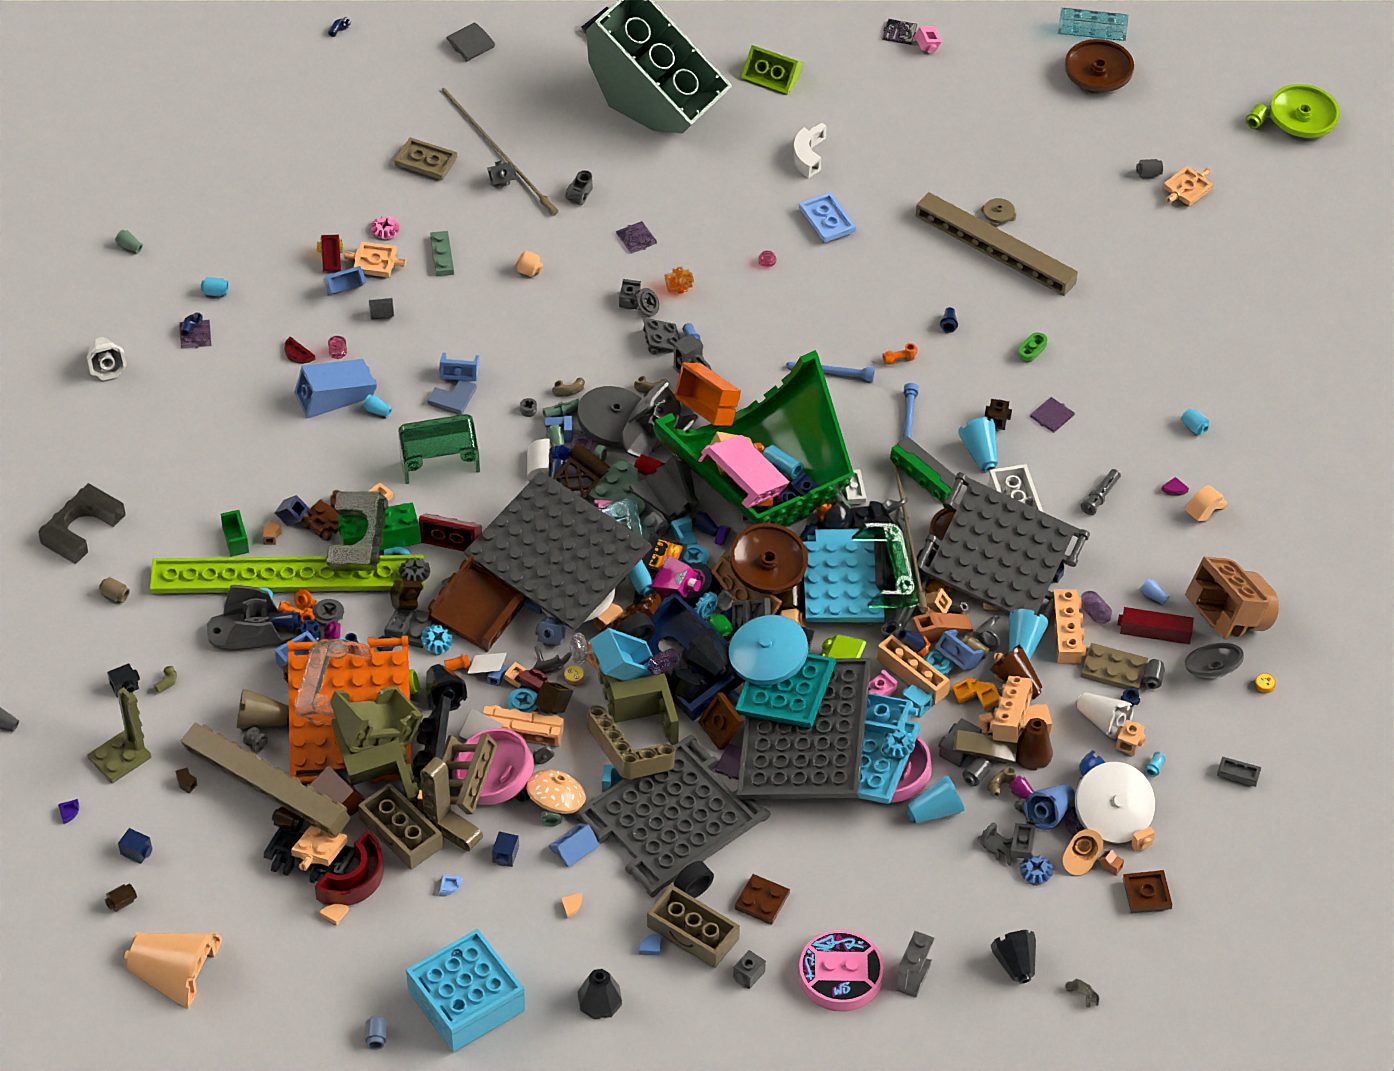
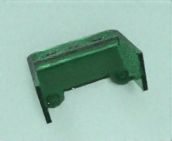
M462 414L412 422L399 427L400 462L405 484H409V471L420 469L423 465V459L460 453V458L463 461H474L476 473L480 472L479 450L474 421L471 415Z
M865 523L852 536V540L887 541L896 579V591H880L867 604L868 608H912L919 603L916 596L918 587L909 544L903 532L897 525L892 523Z

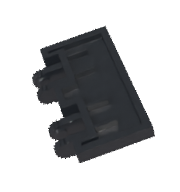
M879 522L873 524L876 587L883 593L891 607L899 605V601H902L906 593L907 584L901 575H897V570L906 568L904 561L906 556L901 546L894 542Z
M443 696L429 717L424 718L418 726L419 734L416 741L420 744H425L424 750L419 751L413 760L415 766L412 772L413 776L420 777V782L421 770L434 757L443 760L451 698Z
M281 827L278 828L264 851L265 859L272 860L276 855L271 866L272 872H277L282 863H285L283 875L286 876L291 873L294 867L300 868L299 864L303 859L292 856L291 849L304 833L294 830L289 831ZM345 845L329 866L316 863L310 864L307 868L308 871H311L313 866L315 867L310 875L309 882L315 883L320 874L325 875L327 872L334 875H344L355 857L354 847Z

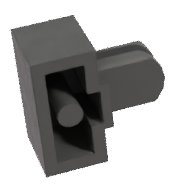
M693 334L674 343V369L679 374L682 362L701 363L711 370V366L703 357V344Z

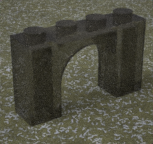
M88 483L71 500L67 501L65 506L55 513L50 521L38 531L40 544L77 564L88 553L87 542L82 537L71 532L68 529L69 525L77 518L92 516L114 527L126 516L124 503Z
M380 491L337 492L334 510L341 517L366 518L368 529L365 536L353 545H329L326 564L333 571L377 570V564L380 562L379 549L383 543L382 529L385 527V510L388 508V500Z

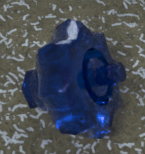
M563 444L549 449L553 459L566 461L571 457L569 455L571 449L566 448Z

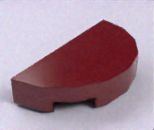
M292 337L285 341V355L289 360L300 364L316 360L313 353Z
M531 669L520 671L514 680L539 693L542 683L548 682V677L539 670Z

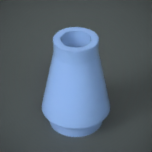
M1149 578L1140 588L1143 596L1162 605L1170 597L1155 580L1152 581Z

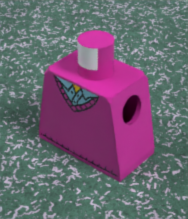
M667 555L651 587L660 596L666 597L676 592L684 599L690 590L698 591L701 582L696 579L697 574L690 566Z

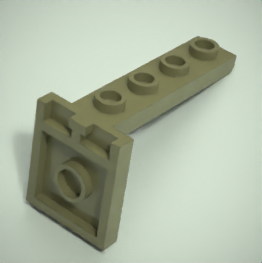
M124 687L118 691L124 731L87 754L88 759L112 784L152 758L151 753L144 746L143 738L145 736L141 730L142 722L139 719L138 700L132 692L129 693Z

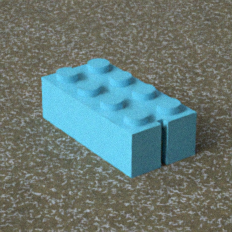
M610 628L589 640L592 645L591 650L600 662L599 668L605 675L627 681L661 674L654 659L644 665H640L653 656L647 642Z

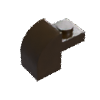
M395 580L390 590L393 608L416 610L418 607L417 599L423 588L422 582Z

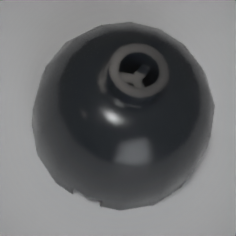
M841 500V503L837 502L823 514L824 520L822 522L818 520L815 524L820 529H851L849 526L853 521L852 511Z

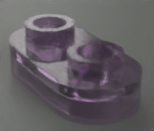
M1086 591L1081 595V607L1095 622L1105 624L1111 620L1112 609L1096 592Z
M671 648L652 656L648 660V671L654 675H659L672 669L678 663L680 653Z

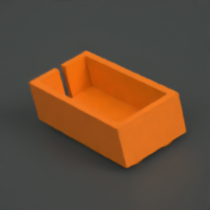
M682 362L674 395L677 400L713 425L732 426L736 415L734 407L738 405L741 390L701 363Z

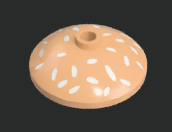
M547 769L537 771L531 775L526 784V790L530 798L537 805L551 812L561 814L574 813L584 805L586 800V794L581 784L569 774L558 770Z

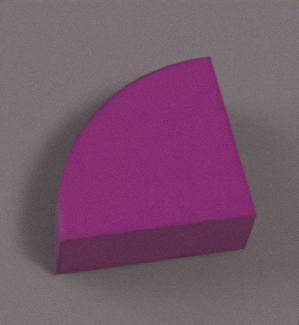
M1174 477L1164 484L1161 490L1167 494L1183 495L1188 493L1189 488L1178 478Z

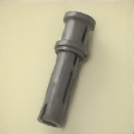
M1111 469L1098 488L1091 491L1089 498L1082 502L1081 508L1086 514L1094 515L1097 512L1098 506L1105 502V496L1121 477L1118 470Z

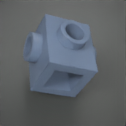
M546 617L536 626L535 634L538 635L537 641L543 642L545 646L561 645L565 641L566 625L554 617Z

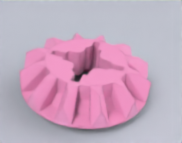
M381 216L380 219L375 218L374 222L371 223L373 235L381 239L392 238L400 230L399 222L396 221V218L391 219L390 216L386 218Z

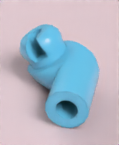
M403 547L384 550V555L410 554L409 550Z

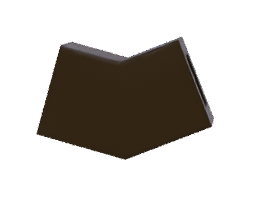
M188 767L176 770L179 787L190 794L197 786L196 777L189 773Z

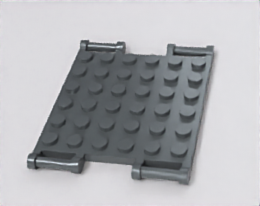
M957 473L955 484L948 498L942 504L944 508L954 512L955 515L942 541L934 535H927L925 539L926 544L918 561H916L919 573L1009 615L1010 613L1013 614V611L1016 609L1032 610L1034 615H1037L1045 598L1049 600V603L1043 615L1047 618L1049 626V619L1055 607L1054 592L1048 591L1061 562L1071 567L1077 565V558L1085 541L1089 539L1090 532L1085 529L1076 528L970 479L964 473ZM962 485H965L967 490L960 504L957 505L954 501ZM1072 536H1075L1078 539L1071 555H1065ZM932 547H935L938 550L930 567H927L924 564Z
M693 735L687 736L674 745L676 752L673 769L634 779L624 778L574 813V817L578 821L590 825L600 844L613 835L635 858L626 865L625 871L628 874H632L647 889V894L650 897H655L660 890L674 882L677 875L686 866L696 861L706 860L761 821H766L771 815L766 808L763 809L754 799H743L757 813L754 815L738 799L737 790L732 793L709 770L714 769L719 761L714 756L711 757L697 743V739ZM687 747H691L704 762L702 763ZM591 813L605 829L601 831L587 814ZM642 866L657 882L652 884L638 867Z

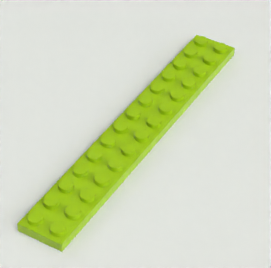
M424 555L153 558L150 591L151 594L228 593L231 585L268 588L272 592H298L300 590L308 592L390 591L395 580L403 581L399 573L401 563H405L407 558L409 560L414 559V557L419 560L424 559ZM413 567L414 574L417 572V567Z

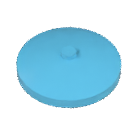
M766 615L748 621L737 630L729 645V658L734 671L745 681L758 685H771L789 679L801 669L808 655V642L801 626L792 619L779 615Z

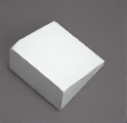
M724 588L718 595L717 607L726 611L732 607L734 598Z

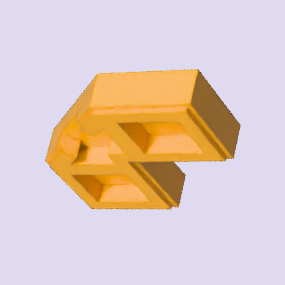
M967 678L951 686L959 704L978 696L985 711L998 705L999 693L992 683H984L973 678Z

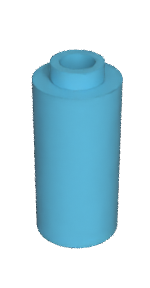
M771 445L763 451V456L777 470L788 477L796 479L802 473L804 464L776 446Z
M641 559L628 573V576L638 594L648 596L654 591L651 587L653 579Z

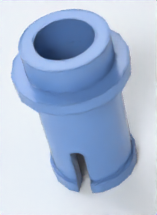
M692 323L683 325L682 330L686 337L693 334L700 340V335L696 333Z

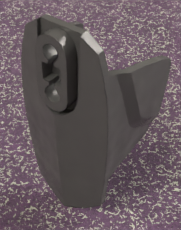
M668 381L655 385L646 393L624 425L621 439L624 450L629 455L637 458L641 454L648 456L653 450L663 445L657 439L653 430L656 419L672 413L675 417L674 428L685 431L697 420V414L680 415L682 410L680 401L675 398L674 393L667 387L670 384Z
M243 585L230 586L225 599L223 614L212 617L207 623L209 643L218 648L238 649L266 646L290 641L301 635L300 628L292 630L273 626L271 615L280 613L277 612L278 608L271 599L269 592L258 587Z

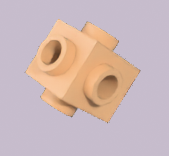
M1126 720L1124 726H1119L1115 737H1118L1115 749L1134 756L1138 746L1142 747L1145 742L1146 736L1143 735L1145 727L1137 722Z

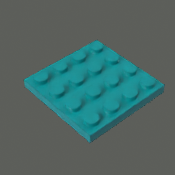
M808 653L801 669L785 681L771 685H758L746 681L735 710L739 715L812 728L836 664L835 658Z

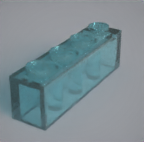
M1061 7L1058 34L1125 41L1129 15Z

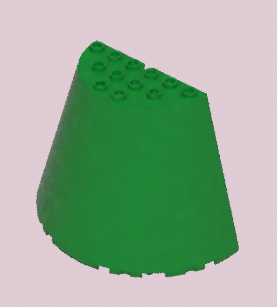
M816 350L800 356L791 372L781 380L783 385L779 388L775 385L764 394L765 399L762 402L758 403L755 400L746 408L737 411L732 426L713 425L711 423L696 430L689 429L687 434L685 430L674 428L675 417L672 413L655 420L653 430L657 439L754 525L772 523L789 527L798 519L804 520L817 507L827 503L842 489L848 487L851 484L850 480L854 476ZM716 432L749 437L752 444L762 443L765 449L774 445L804 464L803 471L819 487L809 491L802 497H795L758 514L755 507L762 506L754 505L746 508L742 504L746 496L733 482L731 477L720 474L717 464L712 458L702 462L698 460L702 456L701 452L712 442ZM780 472V473L789 481V484H788L786 487H790V488H791V484H790V483H791L794 479H792V478L788 477L787 475H785L784 473Z

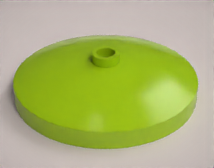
M1291 84L1280 88L1273 95L1270 104V114L1273 121L1287 133L1303 138H1318L1329 134L1335 129L1340 116L1339 106L1330 94L1318 87L1307 84Z

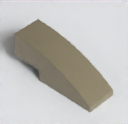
M956 730L953 750L1006 764L1016 761L1018 742L993 740L991 735Z

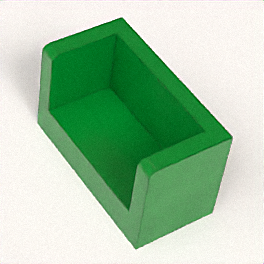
M234 510L221 513L222 529L230 557L249 553L248 539L240 511Z

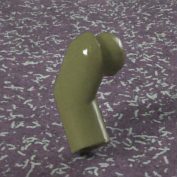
M173 666L165 667L163 670L165 673L164 679L154 684L158 693L175 684L177 672Z

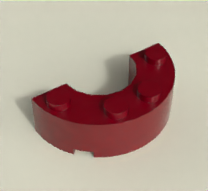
M366 830L354 843L355 858L360 861L358 867L345 875H334L327 872L315 885L316 900L327 905L343 904L349 906L367 899L376 891L382 881L384 868L381 846L371 832Z

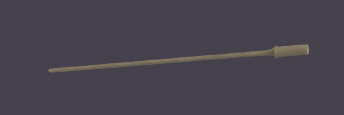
M442 88V91L507 162H511V165H514L445 88ZM514 165L515 171L539 196L540 202L553 215H556L558 209L550 202L548 197L542 195Z
M894 465L900 500H902L904 496L898 466ZM904 504L902 505L903 516L918 587L916 596L920 611L926 613L928 611L925 597L926 592L921 587L906 506Z

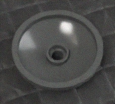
M1209 644L1192 651L1185 659V667L1188 672L1198 677L1219 678L1236 670L1244 660V653L1239 646L1234 644Z

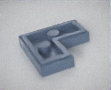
M459 380L452 392L435 387L427 400L428 405L462 415L475 393L477 385Z

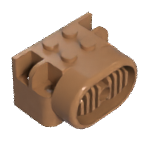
M1204 556L1185 593V596L1199 610L1200 615L1207 619L1210 626L1224 640L1228 639L1230 633L1236 637H1241L1246 630H1268L1275 623L1279 612L1278 597L1271 586L1258 573L1244 571L1239 564L1227 558Z

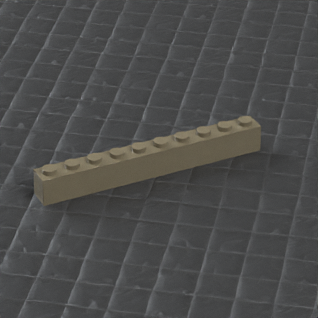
M928 192L917 203V218L1051 290L1065 296L1076 284L1078 271L940 197Z
M195 722L180 740L187 751L335 838L351 819L346 812L347 808L339 802L337 804L333 803L332 799L326 794L322 793V795H319L312 786L302 785V782L295 776L290 778L281 768L277 767L275 769L271 767L272 765L263 758L259 760L253 752L242 750V747L234 741L232 743L228 742L224 735L221 733L216 735L205 724L201 726Z

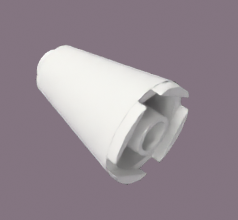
M1086 692L1081 694L1076 702L1077 709L1112 739L1118 738L1115 736L1119 726L1123 727L1125 721H1131L1133 717V708L1130 707L1132 704L1127 701Z

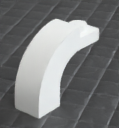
M822 122L816 127H812L810 131L805 127L801 129L794 141L793 159L795 166L808 179L821 170L822 158L811 149L826 139V125Z

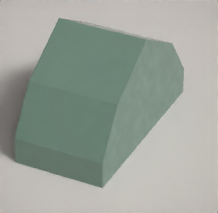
M618 0L586 30L588 62L608 106L651 130L684 133L732 87L731 83L653 0Z

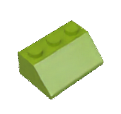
M751 45L741 78L789 94L799 78L804 62Z
M836 635L832 638H827L822 643V650L819 655L832 658H860L867 642L857 638Z

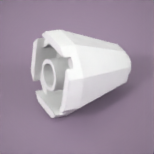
M104 337L95 338L86 357L90 374L98 376L103 381L119 377L121 370L127 366L124 350Z

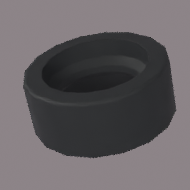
M637 613L623 620L618 625L616 631L648 642L654 636L655 626L646 614Z
M696 861L680 871L674 881V886L691 897L697 898L712 884L714 873L703 861Z

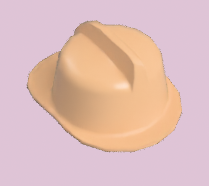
M1084 829L1072 837L1063 854L1064 868L1070 874L1075 876L1083 875L1092 868L1103 849L1101 835L1097 831Z

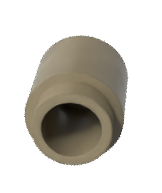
M111 577L103 579L99 586L101 595L115 602H125L130 593V589L125 584Z

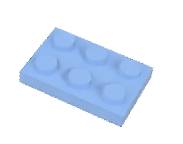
M831 192L799 203L800 210L824 243L856 232V226Z

